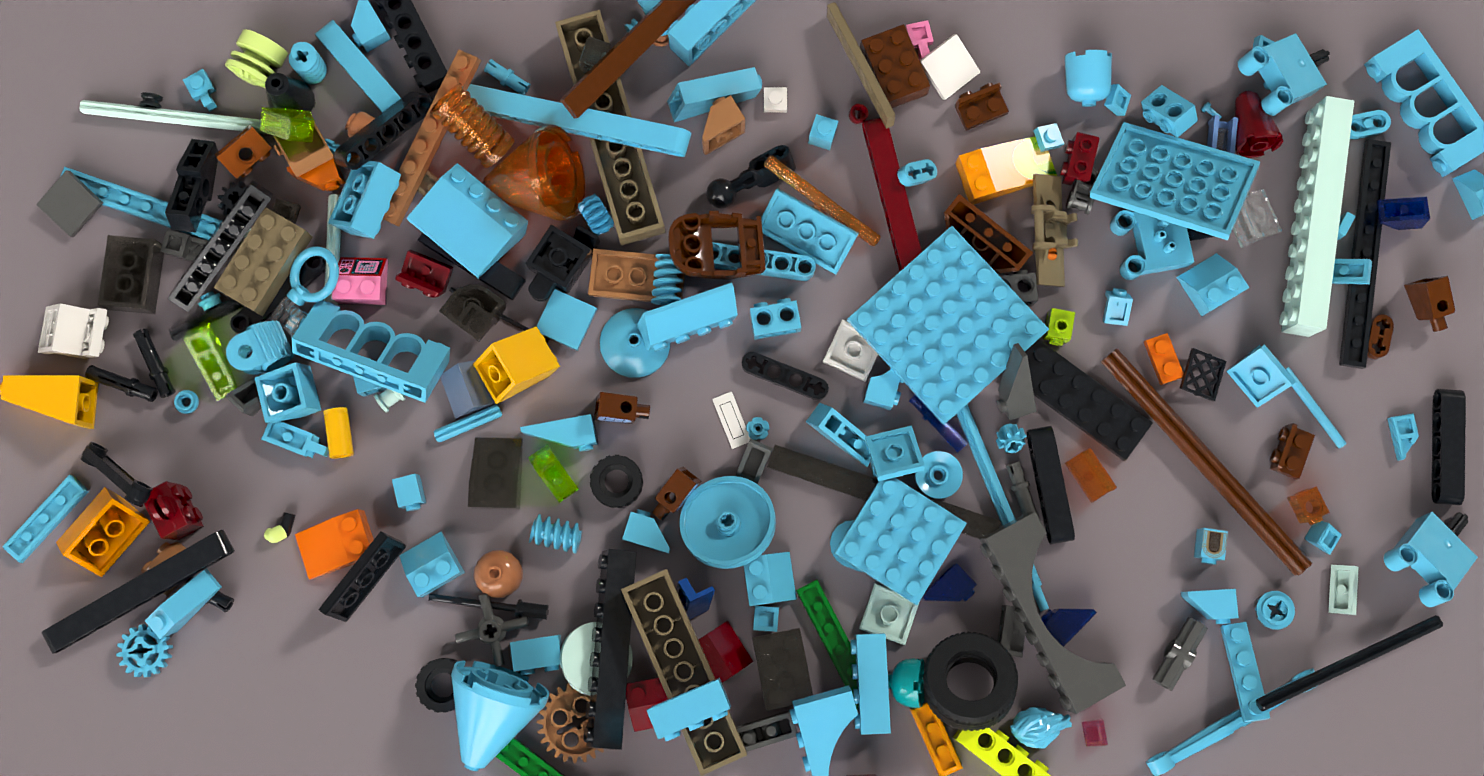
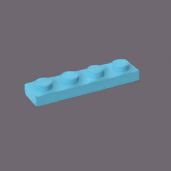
M1247 623L1222 625L1220 629L1243 722L1270 719L1269 710L1261 711L1256 704V699L1265 694Z

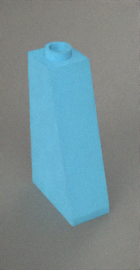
M755 67L679 82L667 100L673 121L677 122L710 111V107L713 106V102L721 97L727 98L731 95L735 103L755 98L762 89V79L760 75H757Z

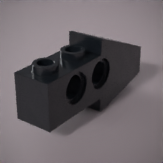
M191 139L177 165L178 178L165 211L172 230L196 233L206 202L212 200L218 159L215 156L218 152L215 141Z

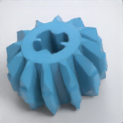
M597 195L588 196L578 203V209L593 233L597 235L604 234L614 226L613 219Z

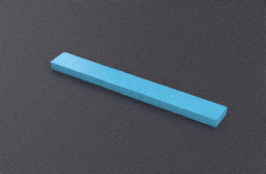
M64 167L61 175L66 170L71 171L104 202L102 205L171 228L165 214L169 202ZM202 214L196 233L180 232L208 241L222 220Z

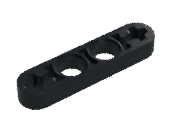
M748 352L742 358V368L750 375L813 400H822L828 393V384L822 378L756 352ZM754 357L757 364L762 365L763 361L768 363L764 367L763 374H760L758 372L761 368L753 366L752 369H749L746 360H751ZM775 365L780 368L781 374L779 377L771 378L767 374V369L770 366ZM793 374H798L802 377L803 382L798 387H794L789 383V378ZM807 378L811 379L810 385L822 384L821 388L824 390V393L819 392L818 395H815L814 389L810 387L807 388V392L803 391L802 389L806 385Z

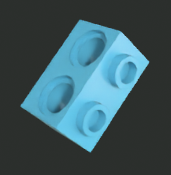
M1163 85L1159 86L1141 101L1145 120L1149 123L1153 122L1162 131L1170 133L1177 138L1198 121L1195 105Z
M790 298L777 300V304L768 305L767 302L754 304V308H750L754 340L801 332L797 300L791 301ZM783 311H789L792 313L793 318L790 321H784L781 319L780 314ZM760 315H766L769 317L770 322L767 325H761L757 322V318Z

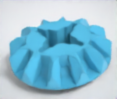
M1270 591L1257 599L1258 603L1255 608L1258 616L1257 619L1265 627L1275 630L1283 629L1293 621L1295 615L1294 603L1285 593ZM1278 604L1277 610L1282 615L1274 614L1271 617L1272 611L1267 605L1275 606Z

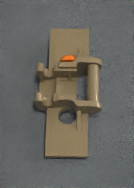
M1035 173L1033 174L1034 205L1031 206V214H1034L1035 243H1033L1032 251H1035L1036 284L1065 287L1064 249L1078 246V239L1067 238V225L1077 221V213L1067 215V212L1062 211L1061 177Z

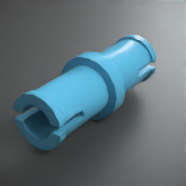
M490 59L484 68V72L499 80L502 86H508L521 95H525V92H528L530 88V83L516 76L513 70H507L493 59Z

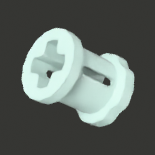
M390 389L385 390L381 394L376 393L374 395L375 400L386 413L396 402L406 399L403 394Z

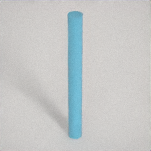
M1287 367V372L1296 381L1292 388L1336 446L1341 448L1347 443L1293 371Z

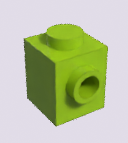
M1051 308L1047 312L1045 323L1049 330L1044 334L1043 340H1049V344L1063 346L1064 343L1069 342L1072 336L1075 312Z

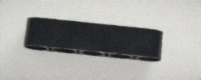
M415 91L406 94L340 145L334 153L336 164L352 170L361 168L426 116L433 98L428 94ZM403 112V119L400 120V115ZM386 126V132L383 134V128ZM368 139L369 144L367 148H365V142ZM350 153L351 159L349 162H347V156Z
M422 232L418 238L420 243L477 278ZM496 262L483 275L477 278L511 300L515 299L526 282L520 275L499 262Z
M1436 389L1433 395L1431 494L1435 504L1462 505L1465 498L1466 396L1462 390Z
M1052 426L1029 429L1026 431L1027 443L1048 542L1051 545L1075 540V532Z

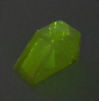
M262 107L260 131L287 141L312 143L315 120L310 111Z
M548 444L528 457L537 474L559 503L579 490Z

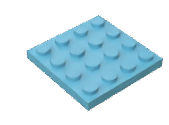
M894 477L878 481L834 554L914 605H918L967 523Z

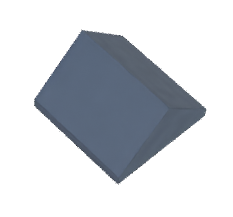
M476 360L457 363L440 377L456 420L496 404L473 365Z

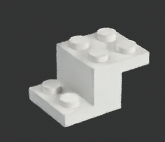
M61 303L47 306L38 353H55L82 359L99 357V353L103 352L105 341L102 339L103 331L107 329L109 317L106 316L107 310L101 308L85 309Z

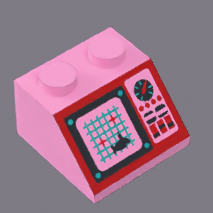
M340 257L338 262L339 279L332 292V299L338 304L386 305L388 259Z

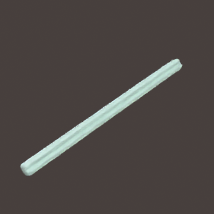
M82 100L79 107L80 111L84 114L243 131L251 124L258 133L271 135L270 128L278 129L286 125L284 122L89 100Z

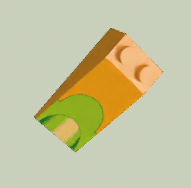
M1035 136L959 155L955 162L968 201L973 205L1033 186V174L1035 173L1057 176L1049 151H1040Z

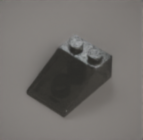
M475 437L469 478V508L520 510L523 439Z

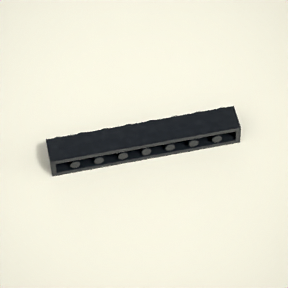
M607 549L602 551L598 559V568L601 569V573L596 583V593H599L598 603L594 607V617H597L596 627L592 631V641L595 642L594 652L590 656V666L593 667L592 677L588 681V691L591 692L590 702L586 705V716L589 717L588 727L584 730V742H587L586 748L622 750L632 614L621 589L634 584L637 554L635 551Z

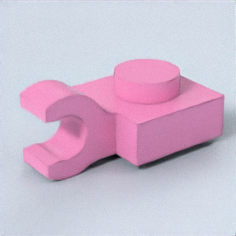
M928 20L906 25V30L914 49L917 48L919 60L930 53L928 46L933 45L934 42Z

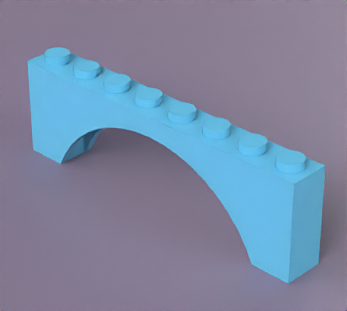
M849 685L792 701L794 709L789 710L793 724L798 723L800 732L796 733L799 748H805L806 756L802 757L805 771H811L812 776H829L830 760L836 742L846 726L858 715Z

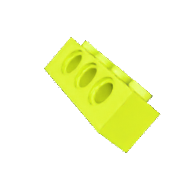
M990 728L980 729L979 731L958 729L953 736L956 741L1002 776H1019L1018 767L1022 764H1027L1029 768L1025 776H1051L1047 773L1049 770L1047 766L1039 760H1036L1035 763L1027 758L1029 753L1018 744L1015 748L1007 742L1010 738L999 729L996 732ZM983 733H987L990 738L986 746H980L978 743V738ZM1004 748L1009 751L1008 759L1006 761H999V751Z

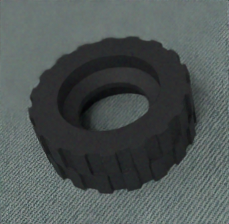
M609 455L605 459L599 460V463L593 467L592 474H590V487L597 500L611 508H623L636 501L639 494H641L643 485L642 473L637 464L628 457L620 455ZM613 470H621L628 477V486L621 493H612L605 486V478Z
M439 658L428 662L426 666L420 669L421 672L417 675V682L415 683L416 695L419 697L420 703L424 704L428 710H434L437 713L455 710L453 693L448 697L437 696L432 690V681L440 673L451 675L457 660Z

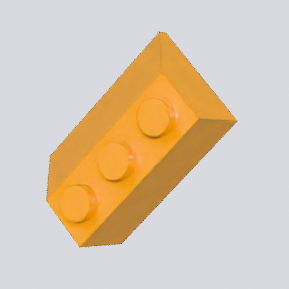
M104 487L58 539L56 544L62 555L103 577L150 521L123 497Z

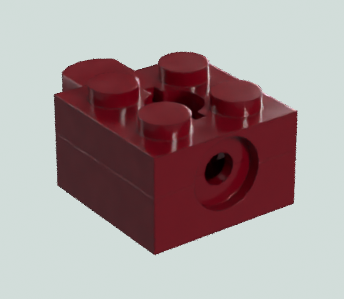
M165 481L152 488L148 501L144 503L162 539L180 540L204 527L201 522L203 519L202 514L197 507L193 506L190 500L192 499V494L186 486Z

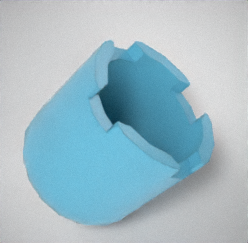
M1085 50V55L1076 56V52L1065 55L1066 90L1072 100L1082 102L1083 107L1096 106L1097 101H1101L1109 95L1112 79V53L1107 54L1106 50Z

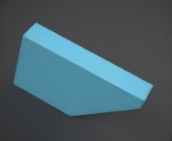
M1414 413L1387 418L1397 461L1405 459L1407 452L1419 437Z

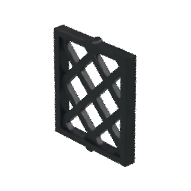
M1191 348L1180 389L1193 393L1195 396L1215 401L1227 361ZM1196 354L1203 355L1205 359L1199 362ZM1210 360L1217 361L1219 365L1213 367ZM1205 362H1207L1210 368L1206 372L1203 371L1201 366ZM1198 367L1200 375L1194 377L1192 369ZM1212 373L1215 380L1209 383L1206 375ZM1203 378L1205 385L1199 388L1196 380ZM1193 382L1196 390L1188 388L1187 385ZM1207 388L1210 396L1202 394L1201 391Z

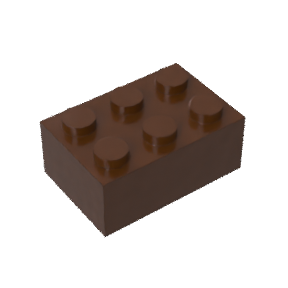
M904 24L861 40L860 49L892 108L928 94L930 84Z

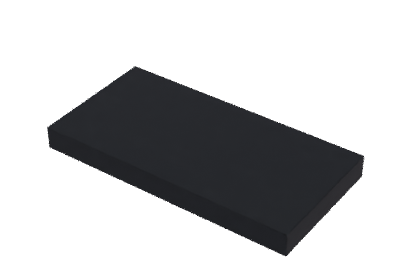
M380 531L318 610L326 616L347 622L403 552L406 545L402 541Z

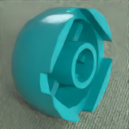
M912 658L902 660L894 667L893 674H888V689H892L893 697L898 703L911 708H921L923 706L925 697L923 690L924 659Z

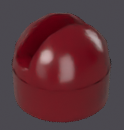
M862 104L853 105L849 111V119L854 124H861L868 117V109ZM855 110L858 111V118L855 117Z

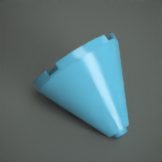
M463 660L454 664L451 673L460 754L465 768L478 771L485 768L545 707L550 693L540 683H537L536 688H534L527 682L529 677L520 675L516 671L513 672V670L501 666L495 667L494 664L474 661L472 667H464L466 661Z

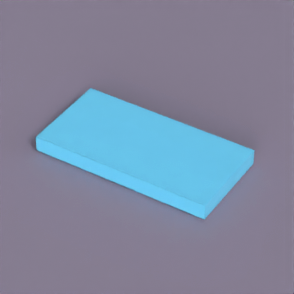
M779 188L775 190L761 217L762 233L800 255L811 257L816 264L835 275L838 273L859 235L853 229Z

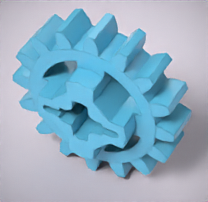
M146 624L139 625L138 629L136 627L130 628L131 635L123 634L122 638L125 642L117 644L119 648H122V652L117 653L116 656L123 657L119 665H127L128 667L125 672L132 673L134 671V677H141L143 674L145 678L151 677L152 673H161L159 667H167L168 664L165 662V659L172 658V655L167 652L173 648V645H167L166 643L170 636L159 639L149 626L146 627ZM145 648L151 649V648H152V651H147V653H144V654H143V653H137L138 651H141L142 649H145Z

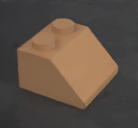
M731 95L727 98H718L713 102V106L710 107L702 137L705 155L745 133V117Z

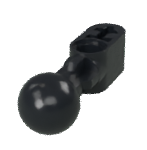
M785 145L776 146L750 161L748 169L741 172L739 177L732 181L723 178L713 180L708 185L706 191L709 203L716 208H726L734 202L736 193L742 189H750L756 185L758 187H768L791 175L795 171L796 166L789 147Z

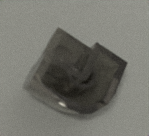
M469 284L459 287L454 291L439 312L480 342L492 325H496L506 308V302L480 284Z

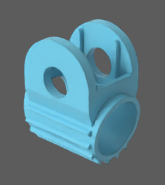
M277 320L260 322L247 327L246 331L234 336L226 348V356L229 363L234 368L250 375H260L279 369L286 365L294 356L282 326Z

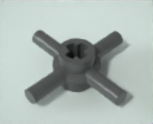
M479 595L484 618L479 622L477 629L455 634L456 642L461 643L480 638L482 642L491 645L495 667L505 665L500 642L504 639L507 631L529 626L527 617H522L504 622L500 617L493 615L489 595ZM490 624H492V628L495 626L497 628L494 636H492V633L487 632Z

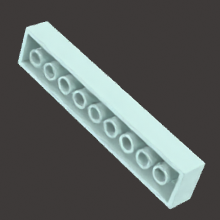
M1326 96L1309 110L1305 117V124L1308 125L1307 132L1302 140V145L1305 146L1304 154L1301 156L1299 163L1302 172L1297 181L1299 196L1294 204L1296 219L1291 227L1293 243L1288 250V257H1291L1290 266L1287 267L1285 279L1288 280L1287 288L1283 292L1282 301L1285 302V306L1279 321L1280 325H1282V333L1310 337L1327 328L1354 100Z

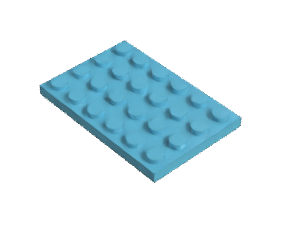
M1123 122L1090 191V198L1228 240L1257 174L1260 161Z

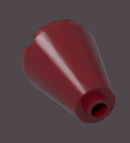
M1244 91L1235 99V117L1238 118L1235 152L1246 158L1263 156L1264 151L1270 148L1273 152L1283 143L1282 134L1271 115H1268L1262 109L1261 98L1258 93L1252 91Z

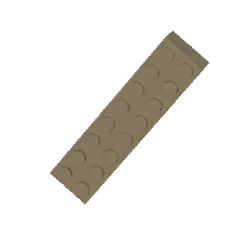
M667 569L621 589L668 699L715 680ZM729 709L727 710V716L713 721L712 717L704 720L705 724L695 730L689 731L688 727L682 729L701 776L748 754Z

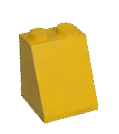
M537 326L492 343L473 363L496 404L550 377L560 367L556 356L551 352Z

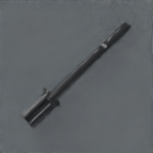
M429 593L428 601L481 607L480 600ZM522 599L518 600L517 605L490 601L492 609L515 612L516 618L522 616L547 620V615L549 614V605L523 602Z

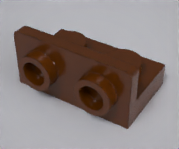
M988 83L977 92L972 93L968 91L959 96L955 108L965 131L1008 114L1009 110L1000 92L1002 88L1000 83L995 85Z
M1291 423L1282 427L1278 434V440L1280 441L1277 449H1274L1270 456V462H1272L1270 469L1297 480L1300 479L1315 435L1297 428L1298 425Z

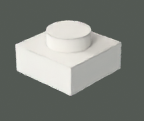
M764 87V112L787 113V87Z

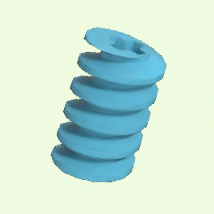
M307 42L293 44L289 54L291 67L305 83L311 85L321 82L327 74L325 61L311 44Z
M656 254L655 257L658 261L654 265L658 270L654 271V276L658 279L653 281V286L657 288L652 290V295L655 298L651 299V303L667 305L681 300L680 297L675 296V293L682 292L681 288L676 287V284L683 282V279L677 277V274H682V272L673 264L669 254Z
M538 514L532 525L529 543L534 538L535 544L540 545L544 539L545 547H549L553 542L554 549L558 550L563 544V550L567 552L572 546V551L576 554L581 542L582 531L579 530L578 523H575L573 528H570L569 521L567 520L563 526H560V519L557 518L555 523L551 524L550 516L546 518L545 522H542L541 514Z

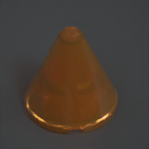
M556 125L540 127L490 171L482 182L508 205L557 221L575 218L579 214L576 211L578 203L582 202L585 198V176L578 151L572 152L567 143L572 139L562 128Z

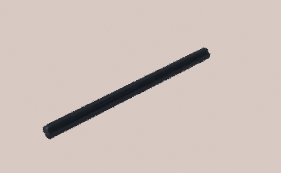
M1437 615L1430 617L1256 699V704L1261 711L1272 708L1443 627V622Z

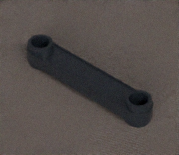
M313 256L304 262L299 274L302 286H308L325 272L326 260L323 257ZM315 259H320L319 266L311 268L312 262ZM290 274L263 316L244 307L231 318L230 325L232 330L240 334L246 331L247 327L266 321L290 301L287 297V293L292 289ZM246 319V326L243 329H239L240 321Z
M90 442L84 449L81 460L90 466L96 467L126 494L125 500L136 506L143 507L151 495L152 488L143 482L135 480L106 455L108 450L105 447Z

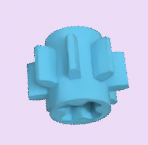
M1006 424L996 433L998 437L996 439L999 449L1004 448L1006 453H1016L1026 444L1024 429H1018L1017 424Z

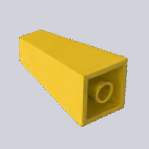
M3 375V381L0 384L2 400L69 424L94 429L98 382L77 375Z

